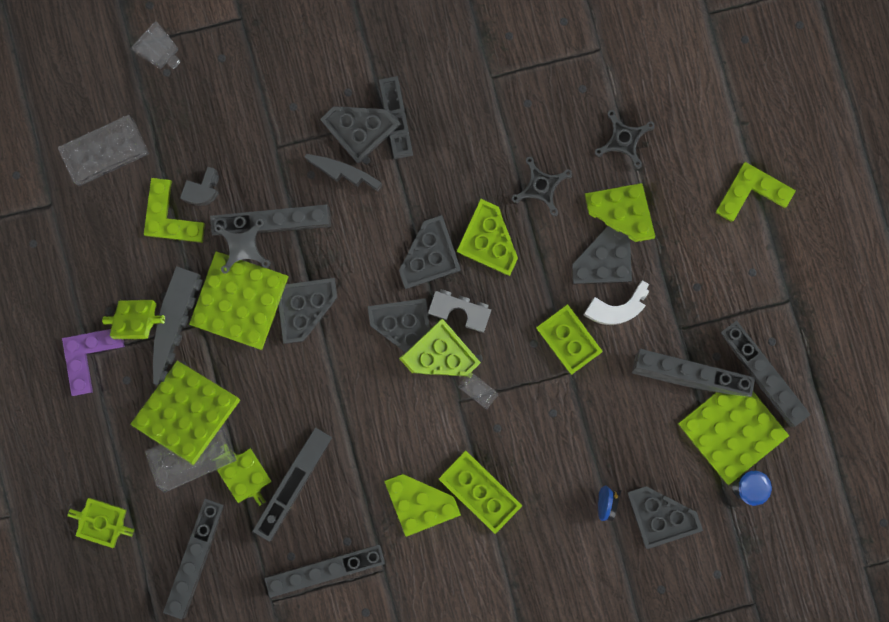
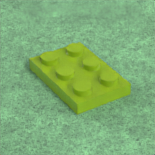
M568 304L536 327L570 375L603 352Z

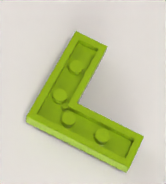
M744 162L715 213L733 222L751 190L786 208L796 190Z
M151 178L144 236L203 243L205 223L167 219L172 181Z

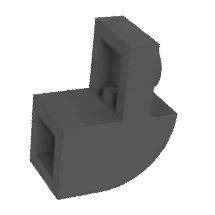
M207 167L201 185L186 180L180 199L197 206L212 203L219 194L217 190L212 189L219 180L216 169Z

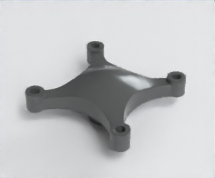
M614 110L608 111V117L612 120L614 127L613 135L605 146L595 150V155L601 157L604 153L610 151L622 152L633 160L636 169H640L642 162L637 157L636 146L640 137L645 132L654 130V123L650 121L641 127H629L617 119Z
M527 157L526 163L531 169L530 182L524 191L512 196V201L517 204L525 198L539 199L547 204L551 215L555 217L558 215V210L553 203L554 191L562 180L572 177V171L567 169L558 175L545 174L535 166L532 157Z
M257 219L255 225L243 233L230 232L221 224L215 226V231L221 233L226 238L230 251L227 263L221 268L222 273H228L235 262L243 259L256 260L264 268L270 266L271 262L259 253L256 246V235L259 228L264 225L263 219Z

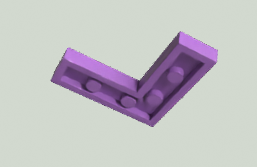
M111 329L62 338L72 396L93 393L86 354L125 347L123 339H113L110 337Z

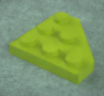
M642 183L585 193L589 215L599 218L614 230L621 231L634 242L655 239Z
M480 199L457 249V253L510 276L518 257L498 206Z
M440 319L399 358L411 373L468 376L481 363L443 319Z
M404 474L384 481L406 537L461 515L454 496Z

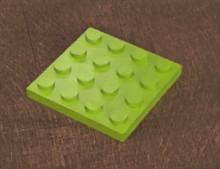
M216 251L189 325L262 350L289 276L243 260L235 262L228 273H222L221 268L227 263L229 256Z
M177 360L166 375L164 382L159 384L131 422V425L194 466L240 399Z
M716 392L677 423L727 485H730L789 437L788 433L754 392L752 397Z

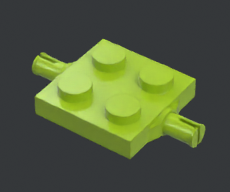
M154 300L118 301L115 315L113 317L104 316L102 322L104 325L112 324L110 337L113 339H148L153 324H164L165 316H155L154 312L157 303Z
M231 446L227 447L228 450L225 448L223 451L226 453L229 461L217 471L238 504L250 497H254L259 506L262 503H266L260 492L272 481L251 448L239 455L234 453Z
M88 498L82 512L73 509L69 510L68 517L78 519V529L75 535L77 537L115 548L120 534L130 537L134 534V529L124 526L127 509Z

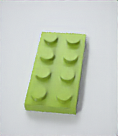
M466 450L439 477V480L494 534L523 506Z

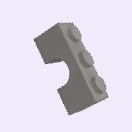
M446 290L435 291L428 315L447 321L452 310L461 309L465 311L468 318L465 327L484 333L491 313V309H488L489 305L477 302V305L470 303V299L463 296L458 298L452 297V293Z

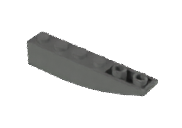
M327 204L210 216L212 236L222 235L214 229L218 224H221L230 232L243 233L250 230L255 225L257 219L264 220V225L259 228L257 233L331 227L330 208Z
M177 266L159 316H165V323H157L153 353V384L155 385L164 382L168 374V365L172 364L175 358V353H173L175 346H179L182 339L180 334L182 327L185 328L189 320L187 316L188 311L193 308L196 298H194L196 290L199 291L202 285L201 275Z
M737 320L721 332L751 377L755 378L756 384L790 427H796L811 415Z
M640 349L636 353L632 369L633 374L673 384L745 397H752L755 382L754 377Z
M317 428L314 429L252 532L269 542L273 540L333 437Z
M206 498L204 499L163 613L179 619L186 617L224 505Z
M379 544L269 575L264 579L269 597L271 598L385 564V560Z

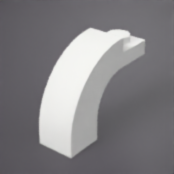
M642 280L629 301L621 306H610L594 297L583 315L594 322L604 325H617L629 321L646 306L639 300L646 298L649 290H647L649 284Z

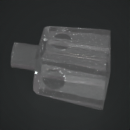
M157 21L131 47L137 55L160 69L166 63L172 69H175L181 62L174 55L178 51V47Z
M473 373L466 376L458 386L460 390L486 410L499 395Z

